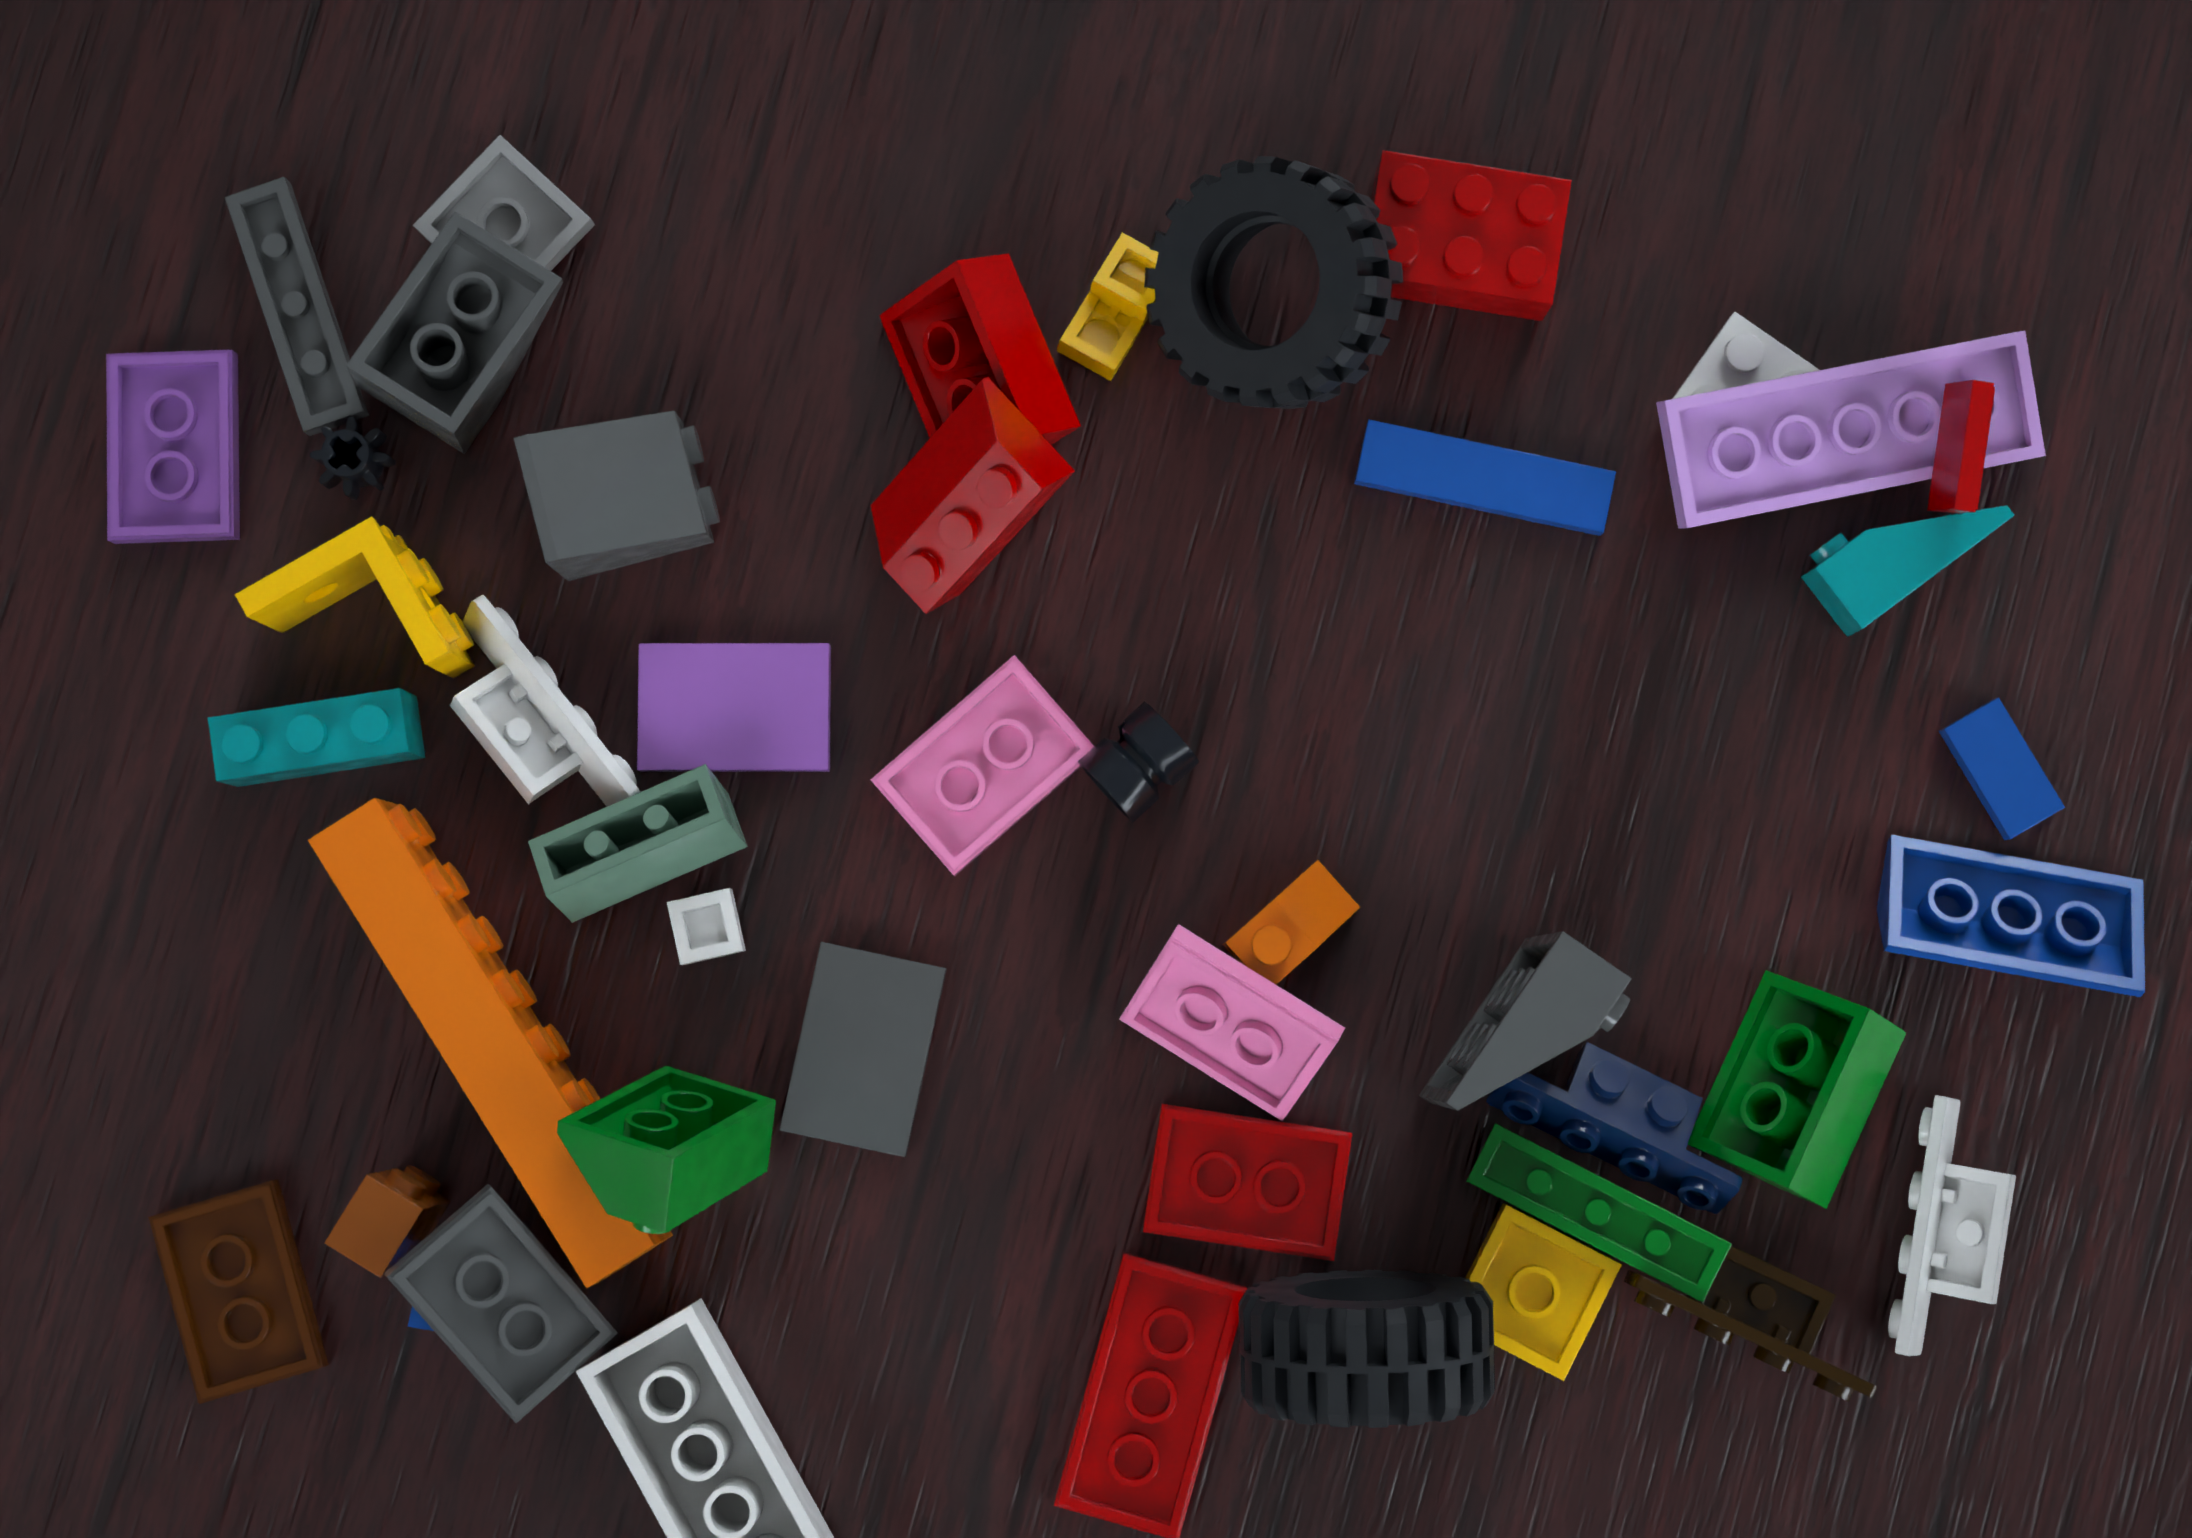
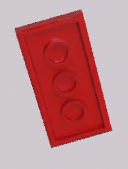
M1123 1252L1054 1500V1506L1161 1537L1180 1538L1239 1323L1238 1303L1248 1289L1246 1286Z

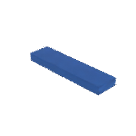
M1368 419L1354 484L1601 536L1606 525L1616 471Z

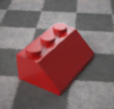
M1009 253L956 260L879 315L929 438L977 384L986 377L992 380L1051 445L1081 427Z
M989 377L982 379L870 505L883 568L925 614L959 596L1075 472L1068 462Z

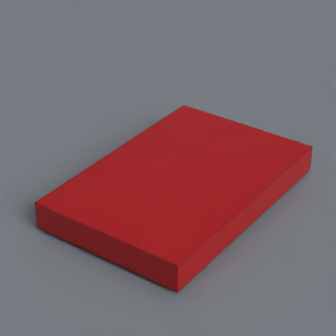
M1161 1103L1143 1232L1334 1261L1352 1132Z

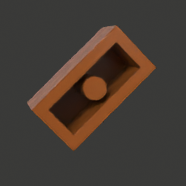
M407 1165L404 1171L392 1168L366 1174L324 1244L379 1278L385 1277L384 1273L433 1232L451 1201L437 1193L441 1185L439 1181L411 1165Z

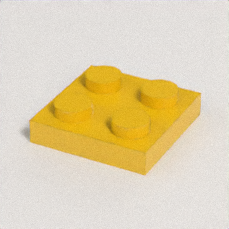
M1503 1203L1465 1278L1471 1282L1482 1284L1493 1300L1494 1345L1564 1381L1622 1264Z

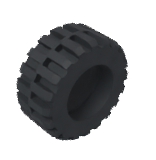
M1258 156L1254 163L1238 159L1223 164L1220 169L1221 177L1205 173L1190 184V191L1194 195L1190 201L1176 198L1165 215L1172 220V223L1166 233L1155 232L1149 248L1159 253L1156 268H1145L1144 287L1155 289L1156 300L1155 303L1148 304L1146 309L1150 325L1163 327L1165 335L1161 336L1157 342L1165 357L1182 361L1178 373L1190 384L1206 386L1208 395L1224 402L1241 403L1242 406L1281 409L1307 407L1309 401L1325 402L1340 395V384L1343 382L1356 384L1370 371L1368 365L1364 362L1369 354L1382 356L1391 340L1387 335L1381 333L1386 319L1398 321L1402 302L1391 299L1392 284L1403 283L1402 263L1392 261L1389 258L1388 250L1395 248L1397 242L1391 227L1377 222L1376 218L1379 217L1381 210L1369 196L1356 193L1354 191L1355 185L1343 177L1295 160L1288 161L1279 157ZM1288 224L1300 229L1314 249L1320 276L1318 296L1307 321L1292 337L1279 345L1263 346L1252 342L1241 330L1234 317L1229 290L1231 274L1240 252L1255 235L1272 225Z
M1382 1270L1329 1271V1273L1311 1272L1297 1274L1292 1277L1281 1276L1271 1278L1269 1282H1257L1252 1287H1248L1238 1303L1241 1394L1255 1412L1268 1414L1270 1418L1281 1421L1287 1419L1295 1420L1296 1423L1307 1425L1328 1424L1330 1427L1368 1426L1369 1428L1403 1424L1406 1426L1424 1425L1425 1422H1445L1455 1420L1456 1416L1459 1415L1469 1416L1475 1414L1478 1409H1483L1488 1404L1494 1394L1493 1300L1482 1284L1471 1282L1467 1278L1403 1270L1398 1272Z

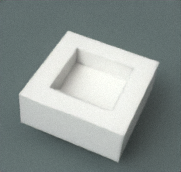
M731 888L667 902L680 965L746 951L734 894Z

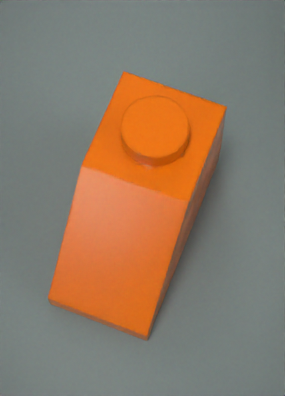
M1317 860L1222 945L1237 961L1277 985L1349 919L1360 906L1320 861Z

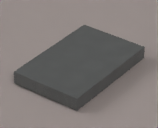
M821 942L780 1131L906 1157L947 968Z
M489 1184L384 1273L515 1423L519 1422L618 1333Z

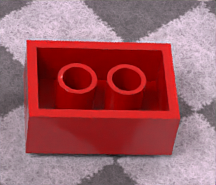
M1382 150L1376 169L1371 200L1381 210L1379 217L1376 218L1377 222L1390 226L1397 242L1395 248L1388 250L1389 258L1392 261L1402 263L1403 283L1392 284L1391 297L1543 321L1553 305L1572 180Z

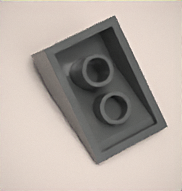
M454 212L346 364V367L360 389L465 454L500 404L560 290L563 280L459 213Z

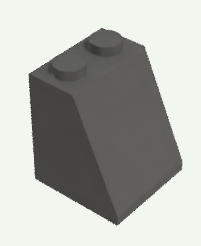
M675 411L526 434L514 438L545 563L567 581L714 543L710 525L720 523L716 501L710 486L700 488L694 466L704 462L700 440L695 426L692 425L684 428L682 420Z

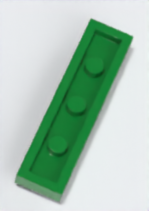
M1495 1123L1467 1179V1182L1701 1302L1704 1301L1732 1245L1727 1240Z

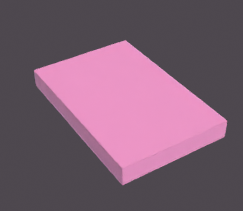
M1014 655L870 780L948 870L956 876L1081 767L1078 761L1095 746Z
M1179 924L1119 1018L1122 1022L1281 1121L1284 1120L1333 1050L1345 1029L1342 1025Z

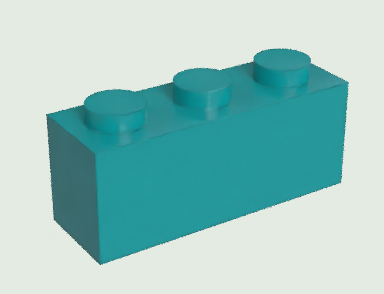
M401 688L208 717L216 781L236 787L425 758L417 696Z

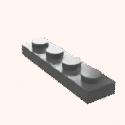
M281 177L226 196L225 200L303 432L312 436L321 433V429L324 426L332 429L346 424L349 417H354L358 420L369 416L361 390L346 367L350 357L291 183L285 177Z

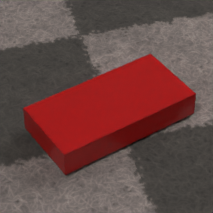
M1967 380L1945 384L1927 511L1952 514L1974 513L1978 510L1995 393L1994 383Z

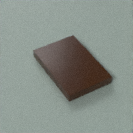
M278 1179L148 1217L199 1404L329 1365Z

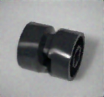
M1145 701L1118 726L1120 739L1117 742L1103 738L1078 761L1092 781L1132 823L1159 800L1157 786L1161 782L1174 785L1199 764V760L1188 745Z

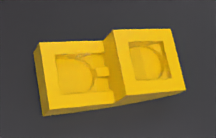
M1122 232L1094 277L1088 295L1060 338L1056 351L1111 381L1148 319L1146 306L1156 302L1155 289L1144 287L1145 268H1156L1159 252L1149 249L1150 247Z

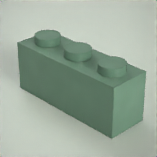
M706 764L528 841L546 897L572 923L748 847L728 792Z

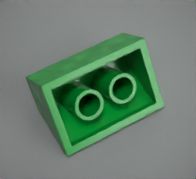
M1766 970L1693 1127L1688 1145L1768 1184L1827 1209L1907 1032L1870 1008Z
M666 1065L559 1120L557 1134L607 1214L632 1222L634 1228L641 1232L662 1234L671 1231L676 1226L768 1171L776 1100Z

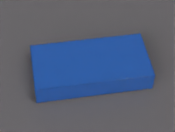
M1999 698L1989 701L1939 730L1940 735L2004 841L2016 837L2065 808Z

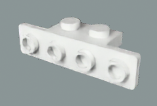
M484 595L472 600L463 619V624L496 669L456 694L450 706L525 801L530 804L577 771H579L607 807L640 793L639 788L636 786L635 774L629 764L622 757L612 755L597 737L596 726L589 714L580 706H573L558 688L557 678L549 664L541 657H533L518 638L517 627L509 614L502 608H494Z
M1935 1095L1933 1108L1925 1107L1919 1125V1144L1927 1146L1923 1172H1914L1909 1189V1208L1917 1211L1913 1236L1905 1235L1899 1253V1272L1907 1274L1903 1300L1895 1299L1891 1308L1888 1325L1889 1337L1896 1338L1895 1353L1905 1356H1918L1922 1353L1931 1292L1988 1304L1997 1303L2016 1175L1951 1164L1960 1100Z

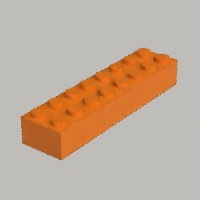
M373 798L308 839V842L586 1288H589L610 1277L672 1237L673 1234L671 1231L662 1234L641 1232L634 1228L632 1222L606 1213L557 1134L559 1120L600 1099L599 1095L587 1079L583 1078L577 1082L564 1062L565 1059L571 1056L564 1039L552 1024H548L543 1028L530 1007L537 1002L532 988L518 970H514L509 974L496 953L503 948L501 939L484 916L475 919L462 899L470 894L469 889L456 868L450 862L441 865L429 844L434 842L436 837L423 815L416 808L408 812L402 804Z

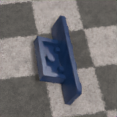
M1586 1042L1577 1054L1564 1090L1527 1072L1489 1093L1486 1100L1489 1105L1503 1111L1509 1119L1520 1124L1532 1125L1561 1139L1570 1149L1581 1153H1589L1618 1167L1629 1178L1649 1182L1677 1196L1682 1203L1694 1209L1718 1214L1739 1192L1743 1181L1741 1176L1686 1150L1703 1100L1702 1097L1589 1042Z

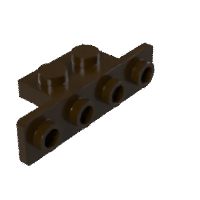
M1733 1246L1730 1247L1703 1302L1689 1295L1684 1296L1631 1270H1628L1625 1276V1283L1639 1289L1634 1300L1635 1302L1669 1318L1675 1306L1698 1317L1693 1329L1729 1346L1735 1334L1758 1345L1753 1357L1790 1374L1794 1362L1817 1372L1812 1385L1849 1402L1854 1390L1870 1398H1873L1878 1386L1810 1355L1836 1295Z

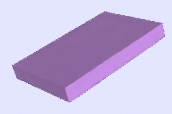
M233 350L106 354L107 541L114 544L240 540L238 354Z
M639 643L638 771L688 772L706 764L711 772H830L831 645L829 643Z

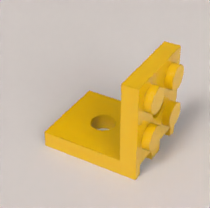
M372 516L234 594L248 618L283 633L377 579L426 665L451 678H455L475 666L466 651L474 646L467 628L455 612L449 615L435 596L443 591V587L432 567L425 558L418 560L413 551L407 547L402 536L397 535L394 537L390 528L385 525L379 527L377 521Z

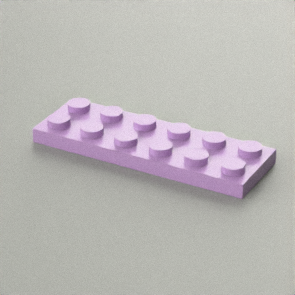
M2025 330L1656 402L1678 529L1691 528L1932 479L1944 389L1947 383L1967 380L1994 383L1995 393L1984 468L2046 456Z

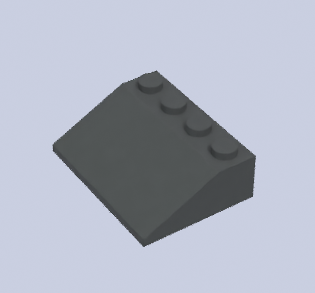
M1564 931L1526 938L1419 1096L1431 1104L1458 1111L1594 1036L1600 1028L1606 1032L1610 1031L1620 1019L1631 1000L1623 994V991L1632 978Z

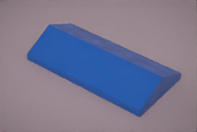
M1891 834L1887 842L1877 904V916L1884 951L2141 997L2145 993L2144 884L2142 879Z

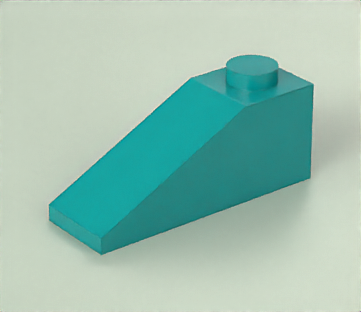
M2005 505L1977 510L1974 513H1959L1868 529L1850 541L1840 532L1810 554L1817 565L1801 576V578L1846 637L1872 623L2015 515Z

